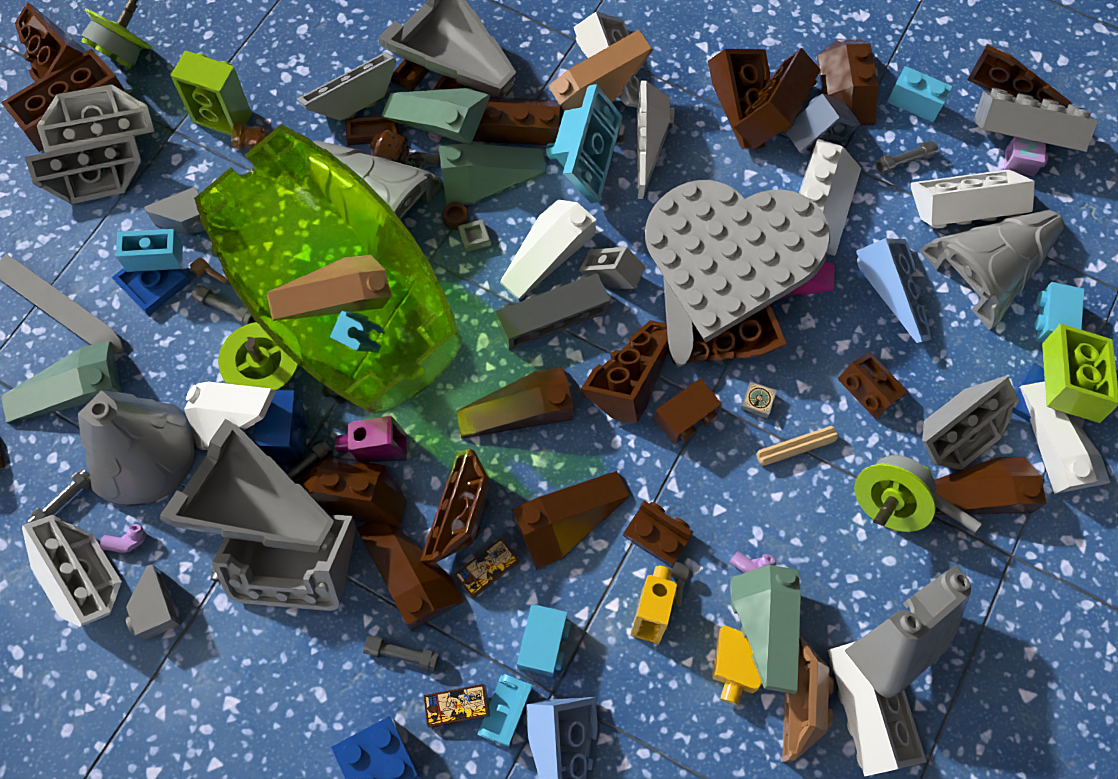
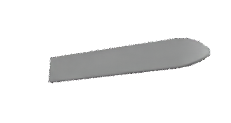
M7 253L0 259V280L89 344L93 345L110 341L113 354H121L124 347L121 339L107 324Z
M663 277L669 350L677 365L682 367L690 359L693 349L692 321Z

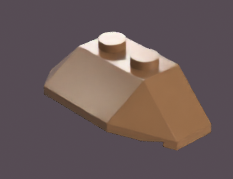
M800 633L798 688L796 694L785 693L783 763H790L798 759L828 732V727L832 726L833 721L832 709L828 708V698L832 695L834 687L833 677H829V667Z

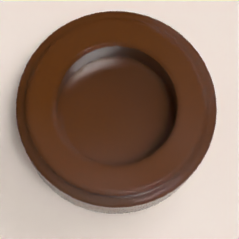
M458 202L446 205L442 211L444 225L449 229L458 230V226L467 224L469 221L467 208Z

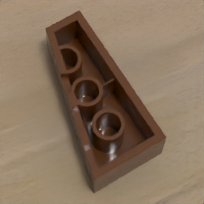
M802 48L781 63L769 79V84L757 95L758 100L745 111L744 114L747 117L738 121L734 126V129L753 149L780 131L783 133L787 132L795 124L794 118L802 111V103L809 98V91L817 83L816 78L821 69Z

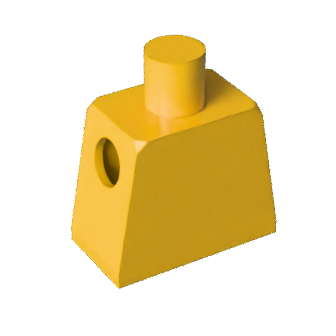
M656 566L654 574L647 575L630 636L656 644L660 643L668 625L677 583L670 581L672 570L668 567Z
M723 625L718 632L712 678L725 683L720 700L738 706L742 690L754 693L759 689L762 682L751 657L753 651L748 639L743 637L741 631Z

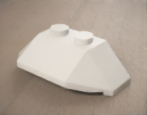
M113 85L57 94L37 125L45 153L128 135L139 136L155 132L147 105Z
M54 515L24 524L22 530L31 569L59 617L82 627L110 615L122 581L100 548L94 535L77 526L60 521L61 519Z

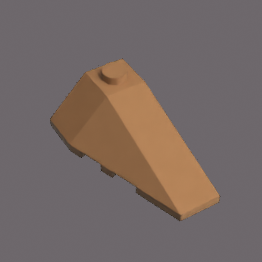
M637 30L568 69L553 81L549 88L564 111L581 108L588 86L595 84L599 86L613 103L616 97L622 95L624 92L623 87L632 76L637 74L653 49L642 32Z
M372 255L342 258L267 292L273 321L338 314L341 311L355 312L381 309L392 297L386 270Z

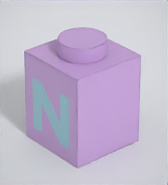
M1014 136L1005 150L1004 170L1009 169L1019 174L1035 176L1041 167H1045L1048 161L1049 154L1045 152L1046 143Z

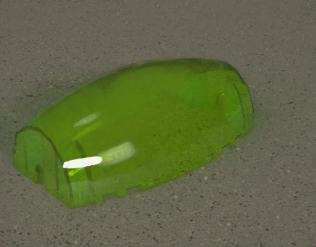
M281 124L245 154L246 158L253 164L249 172L241 175L230 167L194 198L204 231L208 233L213 253L218 257L223 267L222 271L237 296L255 321L290 358L319 382L353 404L374 414L391 411L413 399L429 387L447 370L460 352L463 338L451 304L423 251L395 212L362 177L347 164L336 158L331 152L316 145L304 135ZM372 255L386 270L392 294L389 301L381 309L353 312L368 316V320L380 325L384 329V334L377 333L376 330L370 332V339L377 341L381 345L379 353L356 351L330 337L340 313L278 321L272 320L267 292L342 258Z

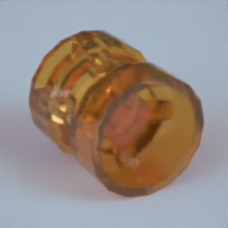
M235 123L231 134L232 147L240 150L249 148L252 152H262L266 136L264 127L253 126L251 128L244 123Z

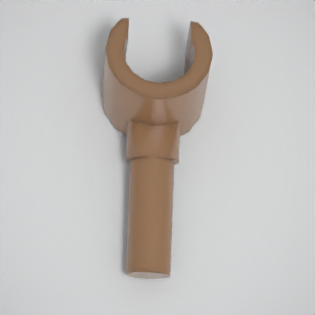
M197 258L190 264L191 270L199 278L207 273L224 284H227L229 281L227 277L211 268L203 258Z

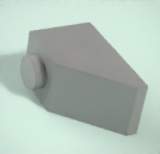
M196 187L144 207L154 225L174 229L176 232L186 235L202 232L207 227L213 225Z
M628 247L590 250L579 272L589 276L598 273L601 282L614 289H635L646 267Z
M153 564L147 566L126 606L129 617L126 618V624L130 633L144 640L180 625L162 571Z

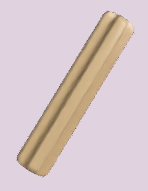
M829 426L761 449L757 452L756 456L759 464L766 466L833 443L838 439L835 428Z

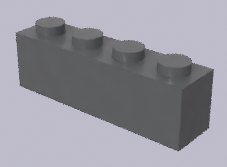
M598 273L590 276L583 275L572 283L566 285L559 284L543 294H532L524 301L502 306L496 311V321L508 349L511 350L608 313L611 300Z

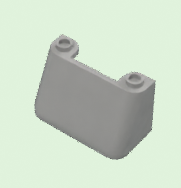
M331 516L334 523L330 532L335 535L327 550L325 551L320 548L318 553L267 547L262 542L224 538L212 564L226 595L230 599L244 604L324 611L336 610L343 598L356 526L353 516Z
M954 565L902 603L906 608L910 607V611L900 610L889 619L844 650L880 695L891 698L903 691L952 646L971 594L969 579Z

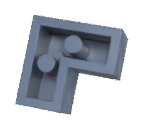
M821 94L813 98L809 102V106L794 118L795 124L786 133L800 153L811 155L817 139L824 141L834 139L842 142L861 124L844 101Z

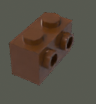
M699 378L656 409L653 420L675 445L681 440L687 442L698 432L696 429L701 425L709 426L719 417L718 412L722 403L703 380Z

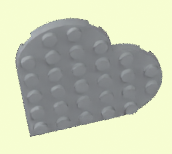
M697 180L675 187L655 204L646 222L645 241L653 261L706 343L800 287L815 276L826 260L830 244V232L826 217L819 206L800 193L789 190H768L744 199L737 190L727 184L713 180Z

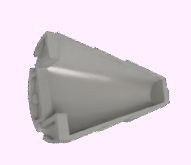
M426 0L425 4L403 26L395 20L379 36V44L385 50L424 66L430 71L456 79L457 83L498 98L503 95L507 97L515 87L513 80L516 71L494 36H490L475 10L470 7L466 0Z
M316 140L308 143L302 153L307 171L326 199L332 201L346 224L353 229L368 252L378 260L396 242L393 227L419 197L424 202L429 203L444 186L440 177L426 170L393 162L390 159L363 154L361 150Z
M1051 210L1007 218L1000 223L937 238L923 246L919 251L936 270L944 266L947 261L980 296L981 299L972 311L991 330L995 325L999 324L1016 296L1024 289L1033 272L1037 271L1063 230V219L1058 213Z
M101 390L78 413L81 444L85 448L87 468H89L92 491L101 498L123 506L140 503L149 504L170 494L188 475L195 459V441L187 416L177 405L156 402L153 399L137 398L133 394Z
M227 419L223 421L210 440L207 456L183 492L177 490L160 515L162 522L176 528L218 534L225 538L262 542L267 547L318 553L320 548L326 551L335 535L330 532L334 523L332 518L300 484H295L270 456H267L236 424Z

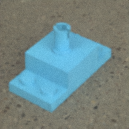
M597 84L588 86L581 108L564 111L556 142L547 144L548 147L546 148L549 159H557L564 167L563 174L590 203L600 202L623 117Z

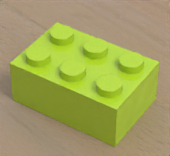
M185 50L170 76L192 122L239 138L252 112L234 66L226 61H216L201 53L195 54Z
M1060 323L1042 343L1046 405L1058 411L1101 423L1118 407V381L1113 339Z

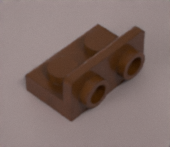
M870 351L853 361L838 377V380L875 419L909 392Z
M643 500L639 510L622 536L672 568L694 532L690 530L689 524L680 518L673 519L665 514V510L657 503H648Z

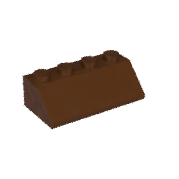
M90 49L2 101L1 104L37 151L40 152L44 148L37 125L57 94L113 85L122 91L124 89L116 75Z
M490 96L472 141L547 146L549 143H555L559 131L560 104L557 100L498 98Z

